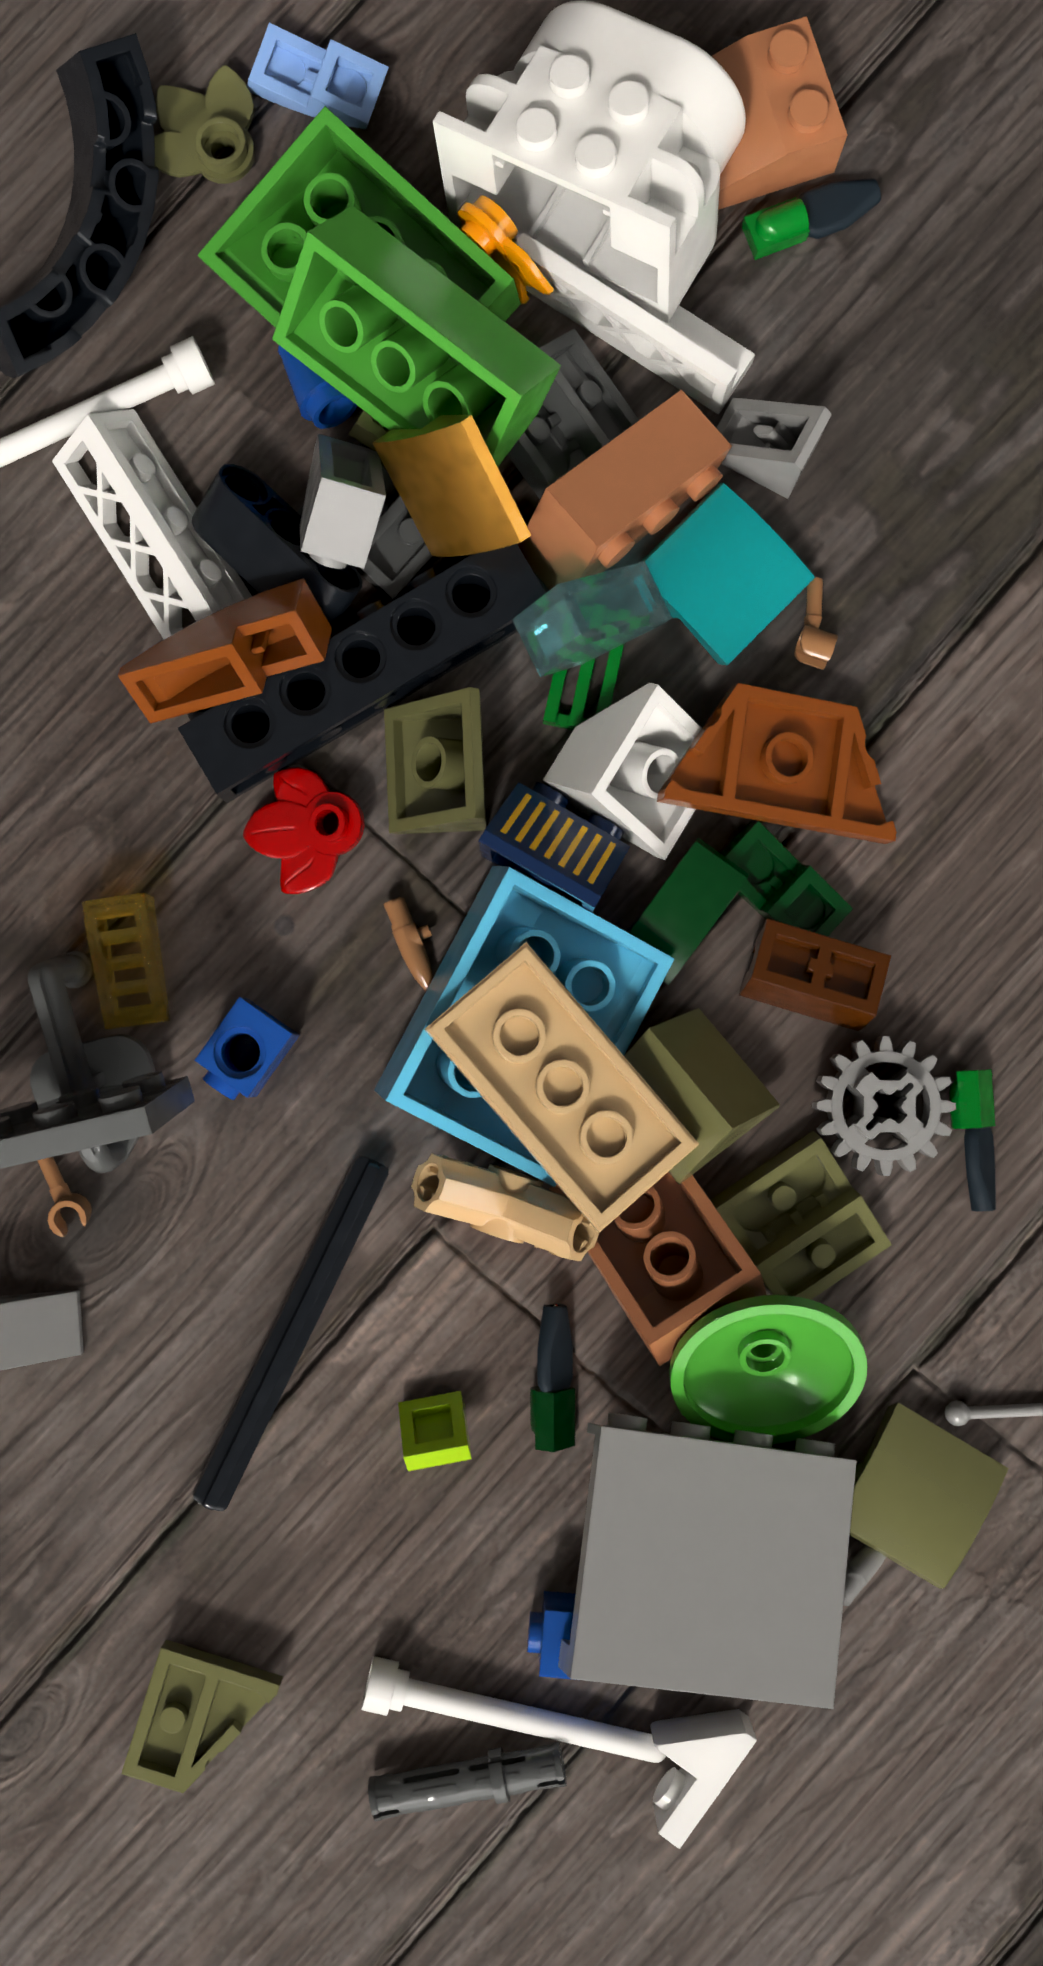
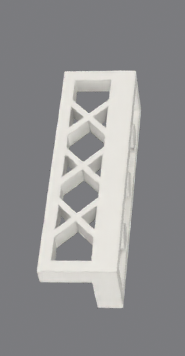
M521 233L515 243L529 255L543 276L554 288L550 295L542 294L530 286H526V291L676 388L682 389L687 395L719 415L752 365L755 357L753 352L680 305L668 323L656 318L526 233Z
M129 409L87 414L52 462L163 639L183 629L182 607L189 609L197 622L227 606L252 597L238 573L194 530L192 516L197 508L136 411ZM87 450H89L97 464V485L91 483L79 464V460ZM116 501L121 502L130 515V537L125 536L117 524ZM149 554L154 555L163 568V589L157 588L149 575Z

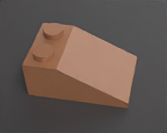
M807 16L747 35L712 55L734 81L742 97L746 114L743 137L720 174L718 210L835 172L848 134Z
M667 1172L599 1233L595 1247L587 1252L659 1367L672 1358L674 1349L680 1339L701 1318L728 1303L748 1297L767 1295L760 1271L693 1175L679 1185L671 1174ZM558 1185L549 1188L551 1191L566 1196Z

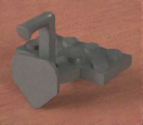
M71 951L67 954L55 956L34 965L28 973V984L48 1052L36 1060L31 1070L30 1085L35 1101L16 1104L0 1110V1169L78 1151L86 1166L94 1172L107 1173L113 1171L127 1160L141 1136L153 1134L195 1102L188 1076L164 1081L162 1071L156 1072L149 1050L135 1037L117 1034L82 1043L66 986L69 988H79L85 985L92 976L93 965L91 959L82 952Z

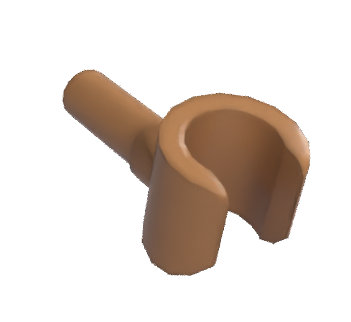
M815 577L807 585L806 616L804 617V626L795 646L794 655L799 662L823 670L833 654L838 635L819 629L822 620L823 579Z
M54 1157L37 1160L55 1203L48 1213L47 1221L50 1229L60 1237H65L68 1233L66 1221H64L60 1213L63 1207L75 1209L79 1214L81 1223L85 1227L92 1213L90 1202L80 1194L71 1193L68 1184L64 1182Z

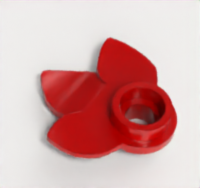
M289 768L274 773L273 786L278 801L264 805L253 813L245 826L243 837L255 851L270 858H281L280 886L283 893L302 894L321 887L331 879L336 868L338 856L351 851L361 840L365 821L361 807L352 797L340 792H330L319 774L311 770ZM334 812L338 817L339 825L337 830L329 835L324 830L323 822L328 813Z

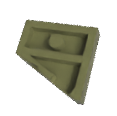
M165 1640L159 1651L121 1774L184 1793L205 1771L210 1761L234 1741L246 1723L266 1702L270 1703L277 1695L283 1676Z

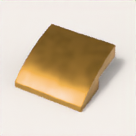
M441 415L422 429H392L372 443L432 556L454 557L488 552L521 543L531 536L472 415Z

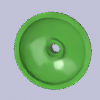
M760 1295L728 1303L697 1321L683 1335L674 1349L670 1362L669 1378L672 1396L680 1412L691 1424L711 1426V1436L733 1442L734 1430L773 1435V1444H780L815 1434L840 1419L860 1396L867 1378L868 1366L864 1346L857 1330L836 1310L822 1303L802 1297Z

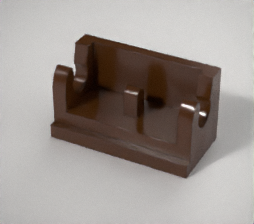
M767 918L762 931L757 936L752 947L753 960L749 971L746 972L743 978L739 996L855 1031H860L876 1017L891 955Z

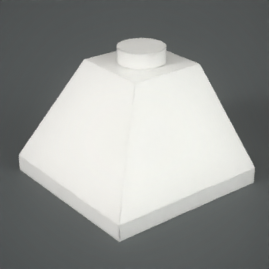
M648 683L577 725L543 781L552 789L565 796L569 800L568 803L588 818L591 814H596L610 821L623 830L624 834L622 837L653 856L666 860L696 809L657 802L658 792L702 728L658 684Z

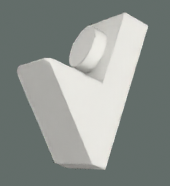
M739 1709L659 1720L650 1725L654 1746L681 1767L679 1770L675 1767L669 1769L660 1780L653 1795V1802L655 1803L653 1808L658 1834L678 1849L684 1844L757 1741L749 1716Z

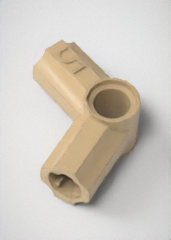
M431 1153L426 1162L418 1165L411 1185L415 1196L414 1207L424 1212L470 1223V1227L504 1240L522 1244L527 1242L536 1248L547 1250L549 1253L561 1258L582 1261L585 1254L595 1247L600 1233L595 1230L567 1196L543 1188V1181L497 1165L489 1164L488 1169L466 1161Z

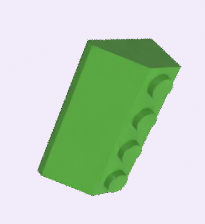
M351 206L307 232L272 338L278 345L388 430L422 429L441 415H472L497 467L537 416L561 367L553 358L355 206Z

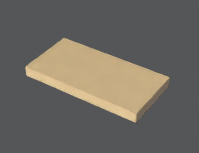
M527 942L424 1029L598 1232H601L699 1145L685 1126Z

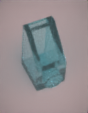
M645 561L557 584L512 620L539 676L543 677L582 665L663 625L672 617Z

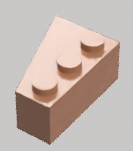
M681 389L548 486L527 526L531 536L519 543L518 547L533 572L561 604L565 606L570 598L573 599L605 570L619 562L648 533L653 535L668 524L679 511V506L689 497L696 502L709 493L723 477L718 467L732 448V445Z

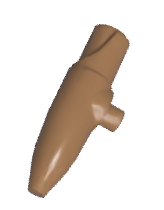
M398 897L383 905L392 924V934L410 973L426 992L433 976L424 939L431 937L432 932L428 924L418 928L412 919L405 899Z

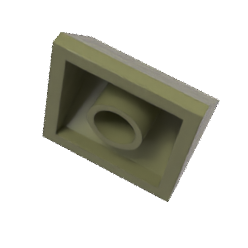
M468 687L384 709L389 834L484 831L487 826L482 710L479 688Z
M699 1008L650 1027L624 1055L699 1143L694 1150L669 1171L679 1185L780 1106L778 1101Z

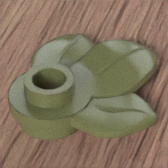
M226 65L219 68L212 77L205 96L201 93L175 86L160 85L157 88V115L164 131L154 137L155 167L158 170L178 178L202 174L208 180L219 184L236 182L250 171L255 159V147L248 128L251 124L255 107L250 91L235 71ZM223 148H230L235 151L228 158H214L216 153Z

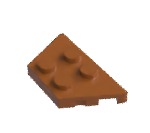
M737 683L729 688L663 784L657 796V802L881 844L896 841L897 831L894 822H886L875 787L882 783L875 761L870 757L865 747L866 733L858 707Z

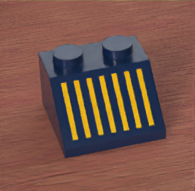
M518 782L478 840L481 856L497 866L511 867L593 913L631 847L620 840L624 834L623 830L596 814H591L586 821L568 811L565 807L569 800L547 785L536 782L534 787L530 789Z

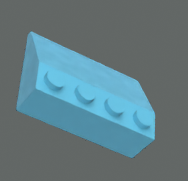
M492 866L374 1091L385 1101L555 1187L557 1184L424 1029L527 942L619 1051L625 1055L674 958L511 867Z

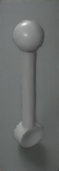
M953 1401L945 1408V1417L953 1426L965 1425L969 1419L1043 1416V1403L967 1406L962 1401Z

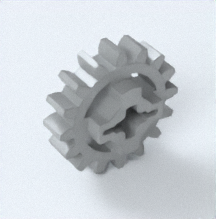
M890 1036L877 1037L874 1044V1052L870 1051L863 1040L854 1041L851 1043L853 1059L849 1060L840 1054H834L830 1061L838 1071L834 1077H817L816 1082L821 1087L827 1089L828 1094L827 1099L812 1101V1108L827 1112L828 1120L822 1122L816 1130L820 1135L835 1134L838 1139L833 1143L830 1150L834 1156L841 1157L850 1151L854 1152L851 1168L863 1172L871 1159H874L877 1174L890 1176L893 1161L897 1160L903 1170L912 1172L916 1170V1160L913 1154L919 1152L927 1157L934 1158L938 1152L930 1141L934 1134L950 1136L952 1132L946 1124L940 1122L941 1113L956 1110V1103L941 1100L939 1091L952 1083L951 1079L944 1076L932 1077L930 1071L934 1068L938 1059L934 1055H925L915 1060L913 1057L916 1043L910 1040L903 1041L898 1046L896 1052H893ZM886 1062L897 1065L901 1069L898 1072H894L887 1080H879L872 1072H868L865 1067L875 1063ZM845 1090L852 1095V1115L846 1121L842 1106ZM920 1092L922 1093L924 1105L921 1121L916 1117V1096ZM875 1093L892 1094L894 1096L888 1104L894 1113L891 1118L874 1117L872 1115L878 1108L876 1101L873 1099ZM880 1132H889L894 1138L902 1142L897 1146L882 1149L872 1148L865 1144L868 1140H873Z

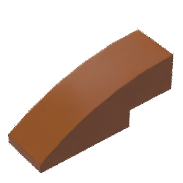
M303 578L227 606L185 627L120 667L118 677L151 724L262 694L268 676L325 661L332 627Z

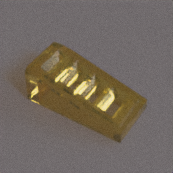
M136 893L83 901L85 930L105 1030L170 1021L154 897L146 893ZM135 916L137 927L108 931L107 919ZM140 942L142 953L115 957L111 955L110 945ZM139 967L145 968V979L115 983L114 971ZM149 992L151 1004L118 1008L117 996Z

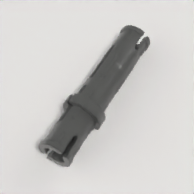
M554 1742L553 1744L537 1746V1748L505 1753L502 1747L488 1749V1756L472 1760L434 1765L396 1774L370 1776L368 1779V1795L374 1821H380L386 1818L397 1817L398 1815L430 1811L479 1800L494 1799L496 1804L510 1802L511 1795L539 1789L567 1786V1778L560 1742Z

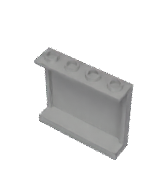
M609 1413L607 1425L588 1423L587 1433L594 1434L595 1440L570 1640L561 1639L558 1667L570 1679L834 1709L857 1460L834 1456L835 1443L796 1438L794 1451L772 1448L773 1435L734 1430L733 1442L710 1439L711 1426L672 1421L670 1434L646 1431L648 1418Z

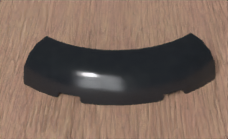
M136 33L81 50L56 70L66 98L72 126L74 178L71 201L56 245L42 268L27 286L11 300L0 306V371L5 376L17 378L50 362L77 343L103 312L116 301L133 273L146 242L154 212L159 170L155 167L153 124L157 120L148 68Z

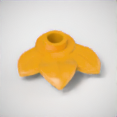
M480 195L473 204L464 203L458 210V217L462 222L460 230L514 279L520 303L526 304L531 299L527 296L526 286L533 287L542 294L550 295L554 288L543 276L529 255L512 241L518 234V230L507 213L493 200L484 195Z

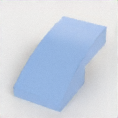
M269 22L248 78L247 88L252 94L311 117H316L326 106L346 126L366 129L389 67L330 39L326 50Z

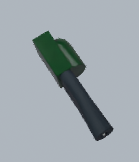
M563 1304L543 1305L537 1348V1383L539 1386L530 1388V1425L535 1434V1450L557 1452L575 1446V1388L570 1387L573 1379V1343L567 1305Z

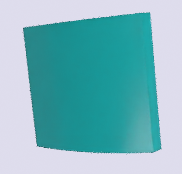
M719 483L631 571L670 618H679L719 665H728L815 578L785 541L724 483Z

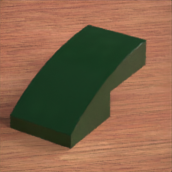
M751 820L721 852L723 856L750 874L737 893L766 920L768 918L829 936L853 910L810 865L801 864L759 821Z
M700 838L696 839L629 931V934L674 958L663 980L667 985L673 981L750 875Z

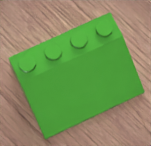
M324 106L198 254V257L276 328L307 232L351 206H355L504 322L521 305L514 279L326 106Z

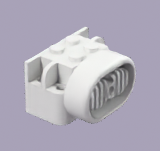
M586 0L569 1L557 6L547 15L513 71H506L498 76L479 74L473 79L466 91L468 117L465 122L441 111L434 118L433 127L449 220L461 228L462 222L458 217V210L464 203L473 204L480 195H484L498 204L514 222L518 230V234L512 240L514 243L522 232L526 233L651 315L668 323L714 247L717 238L720 174L740 143L745 131L746 114L743 100L734 81L725 69L711 55L692 42L607 5Z

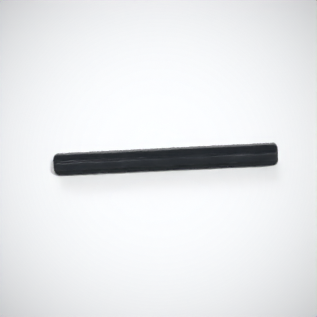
M361 1155L354 1159L193 1490L194 1500L207 1509L216 1511L227 1509L389 1175V1169L374 1159Z

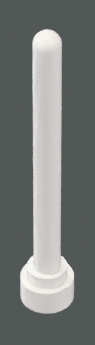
M191 336L171 345L172 353L161 357L162 365L0 438V468L71 436L87 414L128 410L174 388L178 394L189 389L193 395L215 385L212 374L196 340Z
M373 1656L361 1710L387 1716L389 1709L401 1712L404 1705L652 1763H659L666 1758V1755L654 1746L652 1734L410 1679V1671L398 1669L399 1662Z

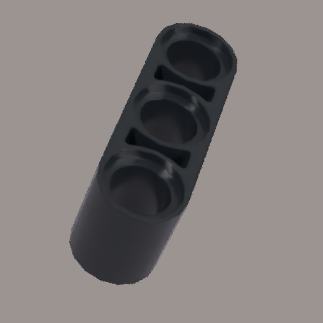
M224 464L218 470L192 516L194 530L258 593L304 578L333 631L362 588V579L359 572L352 565L348 564L342 569L326 567L315 562L308 553L301 552L299 528L301 516L254 472L239 465Z

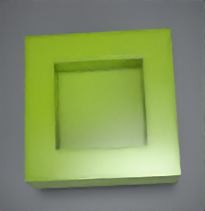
M461 1391L398 1402L403 1458L408 1471L472 1459L465 1404Z

